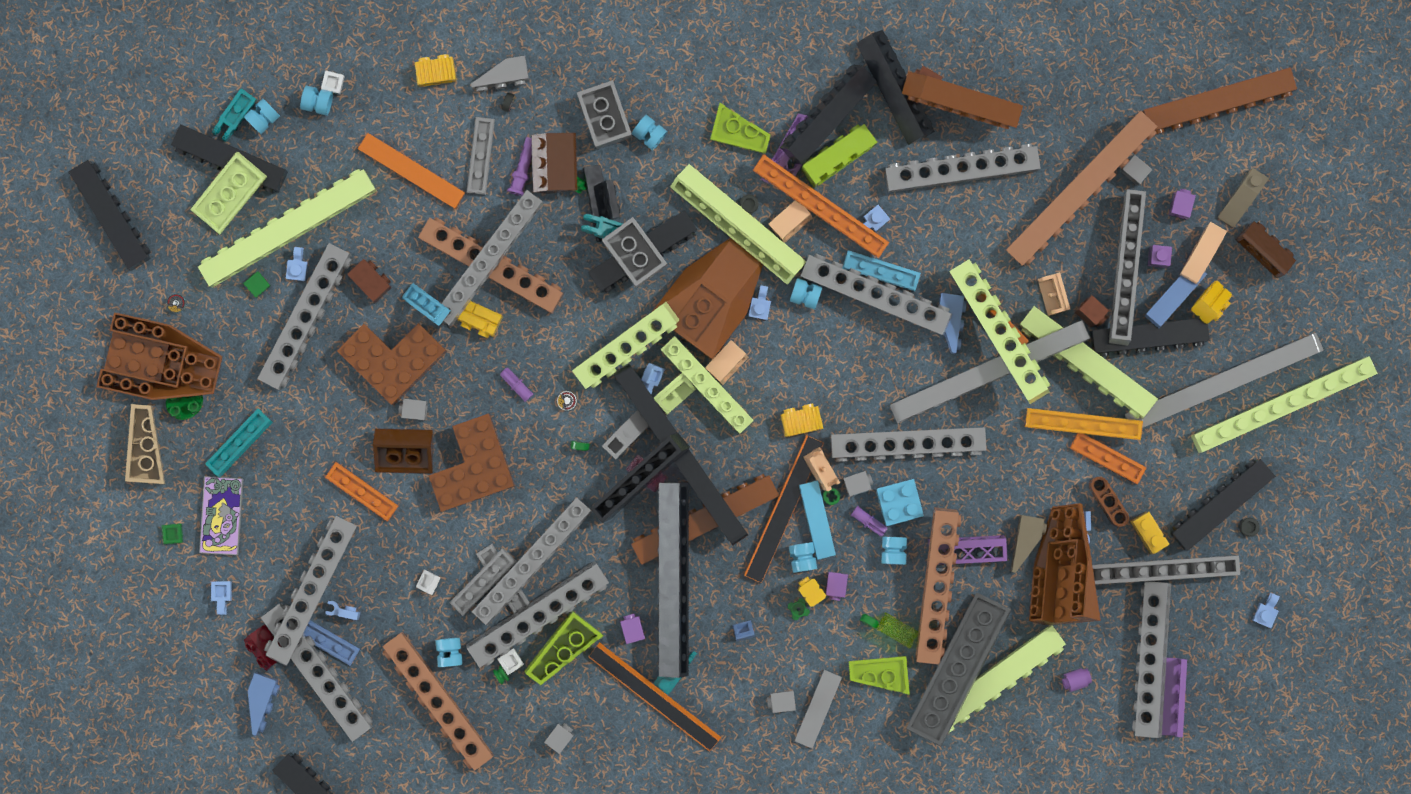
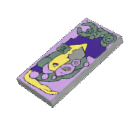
M204 476L199 553L239 555L243 478Z

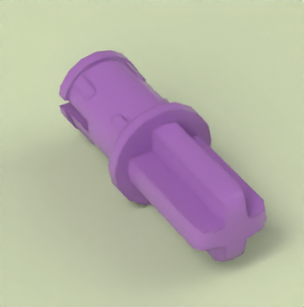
M505 368L501 372L500 376L524 402L533 395L522 383L523 380H520L509 368Z
M859 506L850 515L864 524L865 528L867 526L879 536H883L887 531V527L876 520L874 515H869Z

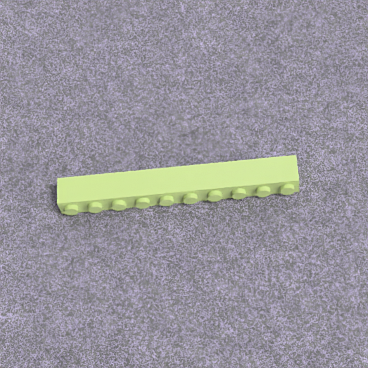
M360 169L355 170L350 174V178L336 181L331 189L319 191L314 199L308 198L300 203L301 206L297 209L291 208L287 210L280 219L274 218L267 222L268 226L263 229L259 227L250 232L251 236L246 239L244 237L239 238L234 242V246L230 248L224 247L217 252V256L213 258L210 256L202 260L198 268L209 287L217 286L377 192L364 169L361 171Z
M1370 356L1364 357L1191 435V438L1198 453H1202L1378 373Z

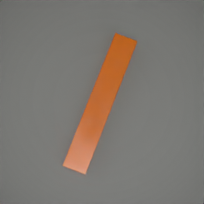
M367 133L358 147V150L454 209L457 208L465 195V192L369 133Z

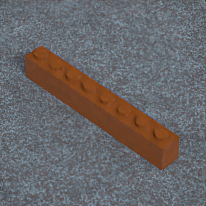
M1290 67L1144 109L1142 112L1158 126L1155 129L1157 132L1155 135H1159L1165 132L1164 129L1170 127L1172 130L1182 128L1184 123L1190 122V125L1200 123L1201 119L1208 117V120L1220 117L1219 113L1222 112L1232 114L1238 111L1237 108L1243 106L1245 109L1255 107L1256 103L1260 101L1266 104L1275 101L1274 97L1281 96L1282 99L1293 95L1292 92L1297 90V86Z
M762 474L754 478V483L748 485L746 482L736 487L738 491L732 494L728 491L721 495L736 517L779 496L769 475L765 477ZM703 504L702 509L696 511L694 508L689 511V541L718 527ZM658 527L650 530L652 534L646 537L642 534L633 539L634 543L631 545L641 565L659 556L657 551L659 546Z

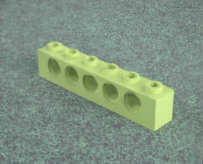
M667 302L663 303L572 370L585 389L589 386L592 388L596 387L602 382L600 378L605 375L610 377L617 371L615 368L618 365L625 366L632 360L630 357L633 354L640 355L647 350L645 347L651 342L654 345L662 339V333L667 331L669 334L676 329V323L679 321V318ZM653 321H659L662 325L661 329L654 328ZM638 332H644L646 340L639 339ZM623 343H629L631 351H625ZM608 354L615 355L616 362L609 361ZM593 365L600 366L601 373L594 372Z
M675 336L661 349L663 354L739 434L754 421Z

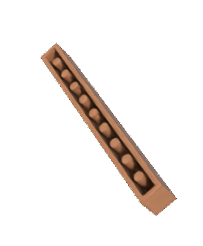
M1140 111L1005 251L1021 266L1024 264L1028 266L1035 259L1033 255L1038 250L1042 252L1049 245L1047 240L1051 236L1055 238L1062 231L1060 227L1065 222L1069 224L1076 217L1073 213L1078 208L1082 210L1089 203L1087 199L1091 195L1096 196L1103 189L1101 184L1105 180L1109 183L1116 175L1114 171L1118 167L1122 169L1130 161L1128 157L1132 153L1136 155L1143 148L1141 143L1145 139L1149 141L1157 133L1155 129L1158 126Z

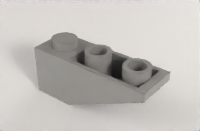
M525 56L503 60L471 83L472 89L477 90V92H485L490 87L504 89L507 88L508 84H514V86L525 85L529 81Z
M637 410L602 447L617 460L649 425Z

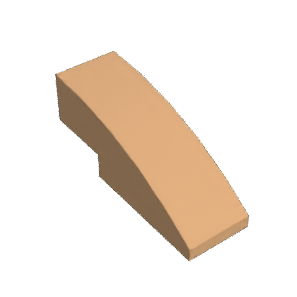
M1210 222L1204 229L1198 243L1194 246L1180 275L1197 284L1227 231Z

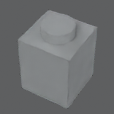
M1134 155L1132 158L1128 157L1130 161L1120 172L1138 186L1152 171V168Z
M403 399V403L400 402L399 414H402L401 418L426 421L428 402Z
M866 471L843 478L849 497L871 490L870 485H873L871 475L866 474Z
M793 690L770 693L771 697H767L768 709H772L773 713L796 710Z
M559 723L544 743L560 754L574 736L572 733L573 729L566 723H563V725Z

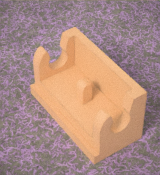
M794 201L769 223V226L781 241L785 243L813 218L804 206Z
M1060 272L1038 279L1048 316L1070 310Z
M730 340L705 369L724 385L749 357Z
M820 447L803 457L815 479L818 480L821 490L828 492L832 489V485L840 484Z

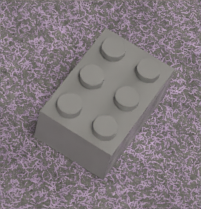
M613 80L577 92L596 150L632 138Z
M633 217L602 239L604 245L636 288L668 266Z

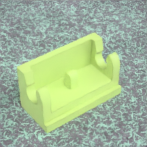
M681 373L654 397V400L666 414H669L696 389L685 375Z

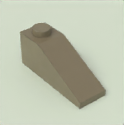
M1254 168L1250 169L1217 218L1234 228L1269 178Z
M1024 515L1019 516L1010 572L1016 573L1040 541L1042 534L1045 535L1047 523H1044V519Z

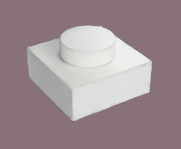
M325 71L321 90L324 89L341 94L345 76Z
M424 570L416 587L433 595L440 577Z
M514 648L498 658L507 675L524 665Z

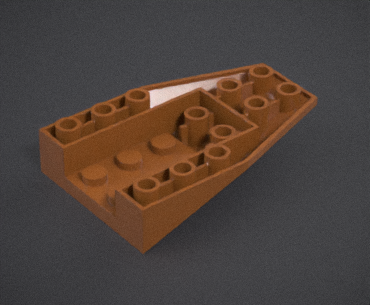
M730 237L687 267L654 310L667 302L679 318V321L676 323L677 328L673 331L713 360L747 315L763 264Z
M114 312L110 331L113 334L105 367L100 369L96 387L151 400L214 394L223 356L172 325Z
M1081 503L1054 506L1051 509L1046 533L1042 537L1034 562L1030 622L1042 625H1058L1101 621L1083 505Z

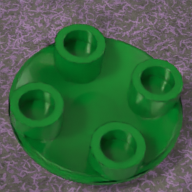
M203 395L166 399L168 413L178 420H187L194 417L203 405Z

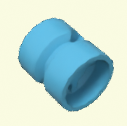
M306 85L302 93L300 109L309 112L315 110L317 114L327 116L330 112L333 92L324 89L319 92L317 88Z
M263 98L255 105V110L251 109L244 116L260 134L269 128V123H274L280 117Z
M645 115L631 134L638 140H644V144L653 151L668 131L660 125L656 126L655 121L648 115Z
M797 278L790 302L798 305L804 303L805 307L815 310L823 286L814 283L808 285L807 281Z
M882 537V548L885 551L882 552L881 564L906 565L907 554L904 550L907 548V538Z
M813 542L789 546L790 557L794 558L791 562L793 573L817 569L816 558L812 556L815 553Z
M460 638L435 640L436 651L439 652L437 656L438 667L463 665L462 654L459 653L461 649Z

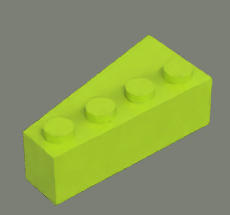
M865 124L854 126L849 130L850 134L845 137L843 135L834 141V145L829 148L826 146L818 152L819 155L809 158L803 164L801 171L814 189L877 145L878 142Z
M572 610L524 670L525 674L542 685L604 635Z

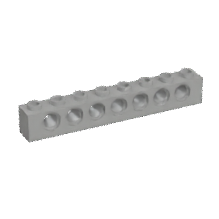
M1032 144L1021 145L1020 149L1014 150L1013 147H1005L1000 152H994V149L983 151V154L975 155V152L965 153L964 157L959 158L956 155L945 156V160L929 158L924 163H919L918 160L907 162V165L900 166V163L889 164V168L884 170L887 191L891 193L1039 171L1041 167L1037 146L1032 147ZM1015 155L1023 157L1022 164L1015 163ZM996 158L1004 160L1005 164L1003 167H998L995 164ZM979 160L984 161L986 168L983 170L978 169L976 162ZM957 164H965L967 171L959 172ZM945 166L948 169V174L941 175L938 172V167ZM927 169L929 177L922 178L919 175V170ZM901 172H908L910 179L908 181L902 180L900 177Z
M1127 189L1124 194L1109 343L1128 346L1131 341L1146 191Z
M526 190L441 303L451 310L443 320L451 327L543 206V202L528 190Z
M328 243L259 374L258 380L278 390L287 386L290 380L288 378L290 371L296 369L299 362L297 361L299 354L305 352L308 345L306 344L308 337L314 335L317 328L315 327L317 320H321L325 314L323 308L326 303H330L333 299V289L335 286L340 285L343 279L341 275L343 270L348 269L352 262L350 253ZM331 262H337L338 268L334 272H330L328 268ZM322 279H328L329 285L325 289L320 288V281ZM313 296H319L320 302L316 306L311 304ZM308 312L311 315V319L309 322L304 323L302 315ZM300 329L302 336L300 339L295 340L293 332ZM288 346H291L293 349V354L289 357H286L284 355V349ZM282 363L284 371L277 374L275 367L277 364Z
M816 253L814 257L809 255L801 277L944 335L952 317V314L949 313V308L939 305L938 308L931 305L932 301L923 297L917 300L913 298V293L906 290L900 293L895 290L896 286L885 283V286L878 283L879 279L868 275L866 279L860 276V271L852 268L849 271L842 269L843 264L832 261V264L825 262L826 257ZM823 266L829 268V274L825 277H822L819 273L820 268ZM844 273L847 280L844 284H839L837 277L839 274ZM857 281L864 282V289L858 292L855 290V283ZM875 288L882 290V296L878 299L872 296ZM894 295L900 298V303L897 306L890 304V298ZM910 303H916L918 306V310L913 314L909 313L907 309ZM928 310H933L936 314L935 319L932 321H928L925 318Z
M985 427L830 435L831 456L836 458V462L848 461L847 457H855V461L867 460L868 456H874V460H884L889 455H893L894 459H904L905 455L913 454V458H924V454L931 453L932 457H943V453H951V456H963L962 452H970V455H982V451H986ZM947 437L951 440L950 448L942 446L943 438ZM963 437H968L971 441L970 446L967 448L961 445ZM925 438L932 441L933 445L930 449H925L922 445ZM906 439L913 442L911 450H906L903 447V442ZM890 440L894 443L892 451L885 450V441ZM867 441H872L875 444L873 452L865 450V443ZM848 442H853L856 445L854 453L846 451L845 446Z
M576 498L477 605L472 613L488 626L588 518L592 511Z
M338 516L334 520H329L325 528L329 531L325 537L321 536L317 544L320 548L317 554H312L308 562L311 566L308 572L304 570L299 580L302 582L300 588H295L292 593L291 599L294 600L291 606L287 605L282 613V616L285 617L282 624L277 623L273 631L276 635L273 641H268L264 649L267 652L266 657L285 666L288 665L356 530V525ZM337 533L341 536V541L333 543L330 536ZM328 550L332 552L333 557L330 560H324L321 554ZM321 568L324 571V575L317 578L313 575V570ZM307 585H312L315 587V593L307 595L304 592V588ZM299 602H303L307 606V609L302 613L297 612L295 609L296 604ZM289 620L297 621L298 627L295 630L287 628L286 624ZM281 637H286L289 640V645L285 648L280 647L277 643Z
M1237 555L1092 565L1095 584L1240 575V562Z
M593 561L530 604L466 644L467 650L479 668L483 665L486 667L498 655L503 656L510 651V647L515 644L518 646L525 642L526 637L530 634L535 635L539 633L547 623L550 625L559 619L558 616L562 613L567 614L571 612L579 602L584 603L596 591L599 593L606 589L609 581L597 562ZM585 580L592 581V585L588 588H584L582 583ZM573 590L576 592V595L573 598H567L566 593ZM558 601L560 605L558 608L552 609L549 607L550 603ZM538 611L544 613L541 619H535L533 615ZM520 622L528 624L524 630L518 629L517 625ZM504 633H510L512 635L511 638L506 641L502 640L501 636ZM492 643L495 645V649L487 651L485 646Z
M1145 581L1141 587V596L1144 599L1143 604L1140 605L1142 624H1139V635H1141V643H1138L1137 653L1140 654V662H1137L1136 673L1139 674V679L1135 683V693H1138L1137 701L1135 700L1134 702L1136 720H1133L1132 729L1135 731V736L1161 738L1171 583ZM1153 596L1159 599V604L1156 607L1151 604ZM1152 615H1155L1158 619V623L1155 626H1152L1149 621ZM1152 634L1157 639L1155 645H1151L1148 641L1149 636ZM1149 654L1155 656V663L1152 665L1147 661ZM1148 673H1151L1154 676V682L1152 684H1149L1146 681V676ZM1147 692L1151 693L1153 696V701L1151 703H1148L1145 700V694ZM1145 712H1149L1152 716V720L1149 723L1144 720Z
M280 603L261 617L274 637L276 634L273 631L277 623H280L285 618L282 616V613L287 604L283 605ZM288 621L289 630H295L298 627L297 621ZM303 633L300 644L297 645L291 660L353 742L373 727L371 724L373 720L367 713L363 714L360 710V702L355 697L352 699L349 695L350 689L344 682L341 683L338 680L337 671L332 666L329 668L326 664V656L322 651L318 652L315 649L314 645L316 643L311 636L308 635L306 637ZM286 637L279 638L278 642L282 648L289 645V640ZM305 650L310 651L312 654L310 661L303 659L302 655ZM316 666H320L323 669V674L320 677L314 673ZM328 681L333 682L335 685L333 692H329L325 688ZM338 697L345 698V707L337 705ZM353 712L358 716L356 723L349 721V713Z

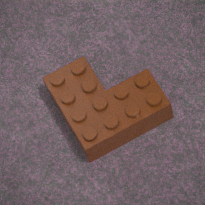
M419 323L392 350L366 324H363L337 350L393 406L448 352Z
M489 413L452 426L465 463L428 475L441 512L515 487Z

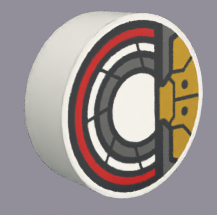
M564 391L558 396L557 403L561 409L569 411L576 406L577 399L572 392Z

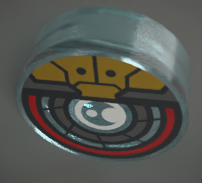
M172 294L168 297L166 305L171 312L180 313L185 310L187 301L180 294Z

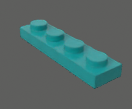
M258 408L205 465L220 478L273 422Z

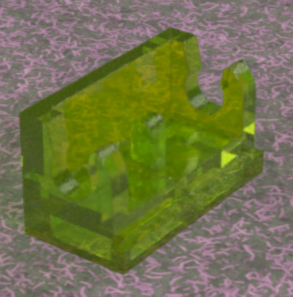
M886 612L876 628L909 649L918 636L917 630Z

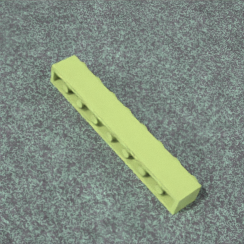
M690 164L685 167L670 186L787 285L805 265L806 261L800 255L794 252Z
M1035 306L1020 323L1021 332L1029 338L1031 336L1034 337L1036 340L1063 329L1062 326ZM1083 342L1053 355L1059 361L1062 359L1068 363L1067 367L1072 371L1077 372L1078 370L1082 373V378L1090 384L1094 382L1098 385V390L1106 396L1110 394L1114 397L1113 401L1120 407L1126 406L1130 409L1129 413L1136 419L1139 417L1144 419L1158 400V398Z
M1052 625L1046 627L977 677L949 733L955 729L953 726L956 723L960 722L962 724L970 718L969 714L974 710L979 712L986 706L984 703L988 700H996L1002 695L1000 693L1005 688L1011 689L1017 684V679L1020 677L1026 678L1033 672L1031 669L1035 666H1043L1048 662L1047 658L1052 654L1056 656L1064 650L1063 646L1066 644Z

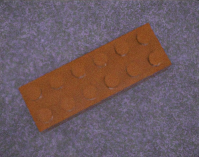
M909 71L902 94L909 96L908 100L1004 129H1009V126L1017 128L1023 105Z

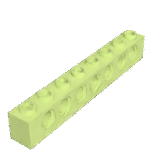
M969 259L950 271L951 275L1029 404L1050 393L1047 388L1050 386V383L1045 375L1041 377L1038 373L1040 367L1036 360H1030L1028 354L1031 352L1025 343L1021 345L1018 338L1021 337L1015 327H1010L1008 322L1011 319L1006 311L1001 312L998 306L1001 303L997 296H991L988 291L991 287L986 278L983 280L980 278L979 273H981V270L976 262L972 264ZM969 279H977L976 284L968 286L967 282ZM981 294L987 296L984 302H978L977 297ZM990 310L996 311V316L991 319L987 318V313ZM1000 326L1006 327V332L1002 335L996 333ZM1015 343L1016 348L1013 351L1006 350L1007 344ZM1025 359L1026 364L1023 367H1017V360ZM1029 375L1036 376L1035 382L1031 384L1026 382V378Z

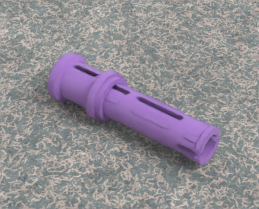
M525 138L517 169L512 173L513 180L510 188L507 190L509 193L519 196L524 194L523 189L526 181L529 179L527 173L532 160V138Z

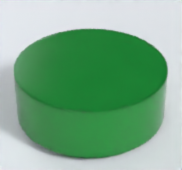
M571 440V449L589 450L590 443Z
M862 614L859 619L860 622L875 630L879 625L877 620L866 614Z

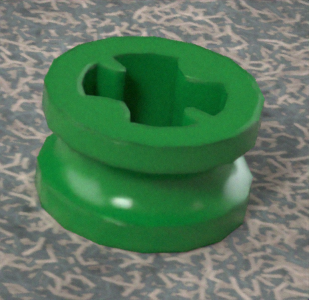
M832 488L828 492L824 491L823 500L826 504L834 505L839 502L840 493L837 489ZM830 491H834V495L837 496L836 500L833 499L834 502H829V498L826 497V494H830Z
M499 666L498 670H493L501 685L504 684L505 680H510L502 666Z

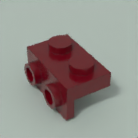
M264 624L248 635L244 642L247 650L252 652L257 658L258 665L267 671L278 662L266 657L267 652L264 649L269 640L273 641L274 635Z

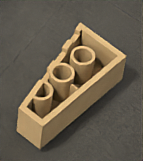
M131 404L125 481L165 484L152 406Z

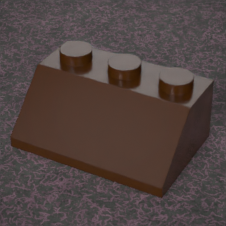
M576 133L532 135L534 193L553 194L577 190Z
M1253 221L1235 240L1276 278L1284 276L1296 261L1293 258L1294 254L1289 249L1281 247L1279 245L1280 241L1275 236H1270L1266 233V228L1260 222L1256 223Z
M375 428L373 439L375 472L433 474V430Z

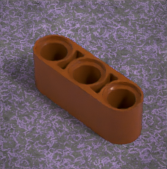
M1103 477L1092 478L1089 482V489L1110 523L1116 527L1125 526L1129 521V515L1108 481ZM1096 480H1100L1103 483V488L1100 491L1094 488ZM1107 496L1113 499L1111 507H1107L1104 504ZM1117 513L1123 515V521L1119 524L1114 519Z

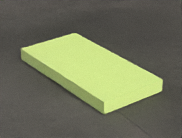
M236 152L190 210L218 234H221L267 176L243 155Z

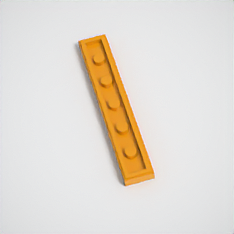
M1027 408L1025 427L1141 440L1143 421Z

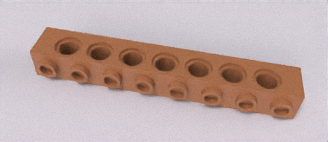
M429 217L418 238L469 267L474 261L471 259V252L483 249V247L477 245L479 241L471 236H468V238L461 235L462 231L453 226L451 229L444 226L445 222L437 217L434 220ZM441 231L447 232V238L444 241H439L437 238L438 233ZM463 241V249L455 250V242ZM504 256L488 278L553 314L564 295L561 292L562 288L554 283L551 285L544 282L545 278L536 273L532 276L527 273L529 269L520 264L516 267L511 264L512 260ZM506 269L514 271L512 278L507 279L504 277ZM522 279H530L531 284L528 288L520 286ZM542 287L546 288L547 295L543 298L538 297L537 290Z
M934 507L915 655L916 662L940 664V659L943 658L945 648H942V642L947 638V629H944L945 621H949L947 603H951L952 591H949V587L954 582V572L951 571L952 565L956 564L957 554L954 553V547L958 546L959 534H956L957 527L961 526V515L955 509ZM942 526H951L950 532L946 534L942 533ZM947 544L949 548L946 552L938 551L940 545ZM939 563L946 564L944 571H937L936 566ZM942 582L944 586L941 590H935V583ZM934 601L941 602V607L938 609H933L931 605ZM938 620L939 625L936 628L929 627L930 621ZM929 639L937 640L933 647L927 646Z
M403 632L382 646L385 649L383 651L385 657L389 661L393 660L396 664L394 668L400 676L404 675L407 679L406 685L412 692L416 691L419 695L417 698L419 703L423 707L427 706L430 710L429 716L435 723L439 722L442 726L440 731L446 738L450 737L453 741L452 747L458 754L462 753L465 758L463 762L469 769L473 768L475 771L494 757L492 751ZM400 650L407 653L406 661L399 660L398 652ZM411 666H416L419 669L418 676L410 675L409 669ZM426 681L430 684L429 692L422 691V682ZM434 697H439L442 700L441 707L433 706L432 699ZM448 712L453 715L452 723L444 721L443 716L445 713ZM457 728H462L465 731L464 738L456 737L455 730ZM474 744L477 748L476 753H468L467 745Z

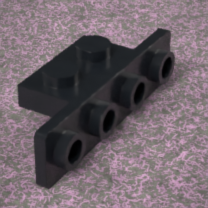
M601 165L583 167L591 215L602 216L611 220L619 218L620 207L617 204L616 187L613 180L604 181ZM596 237V241L602 242V238Z

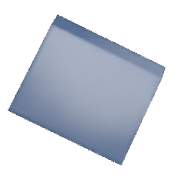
M751 620L732 625L736 642L755 637Z

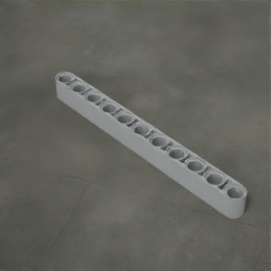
M1079 321L1027 344L1026 346L1031 352L1028 356L1031 361L1035 359L1036 362H1039L1089 340L1090 336L1083 321ZM1000 356L890 405L896 422L900 423L1010 375L1011 372ZM1019 359L1016 362L1017 367H1023L1026 364L1025 359Z
M1317 333L1311 334L1157 400L1144 419L1140 417L1136 419L1129 412L1125 414L1126 419L1143 421L1142 428L1317 354L1324 349Z

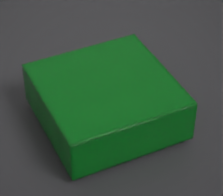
M259 271L243 283L255 298H258L271 286Z
M182 524L162 525L163 544L183 543Z

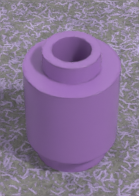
M1080 668L1065 673L1062 679L1065 690L1068 689L1070 692L1087 687L1088 684L1092 683L1091 675L1087 668Z

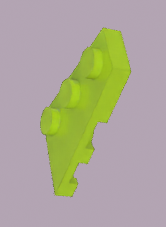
M719 103L710 140L766 154L770 134L755 124L750 123L736 112L728 109L722 103Z
M906 656L848 661L850 681L910 695Z

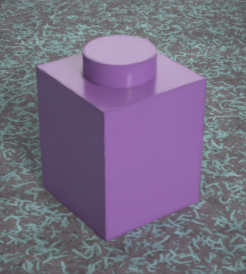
M1186 189L1174 192L1168 215L1186 220L1189 219L1196 195H1192L1191 191Z
M1150 246L1148 266L1168 268L1171 264L1172 247Z
M828 572L825 594L829 595V599L840 601L841 597L845 598L848 574Z
M635 614L623 616L624 620L620 621L626 644L645 639L640 617H635Z

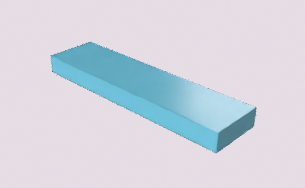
M849 250L842 269L847 271L850 268L861 272L860 275L866 277L869 275L879 279V281L914 292L921 275L919 272Z
M414 283L410 285L402 296L403 300L438 326L451 311Z
M816 480L800 484L799 489L811 539L814 544L816 559L834 556L836 553L819 482Z

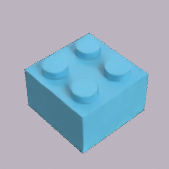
M914 479L875 489L885 526L924 516Z

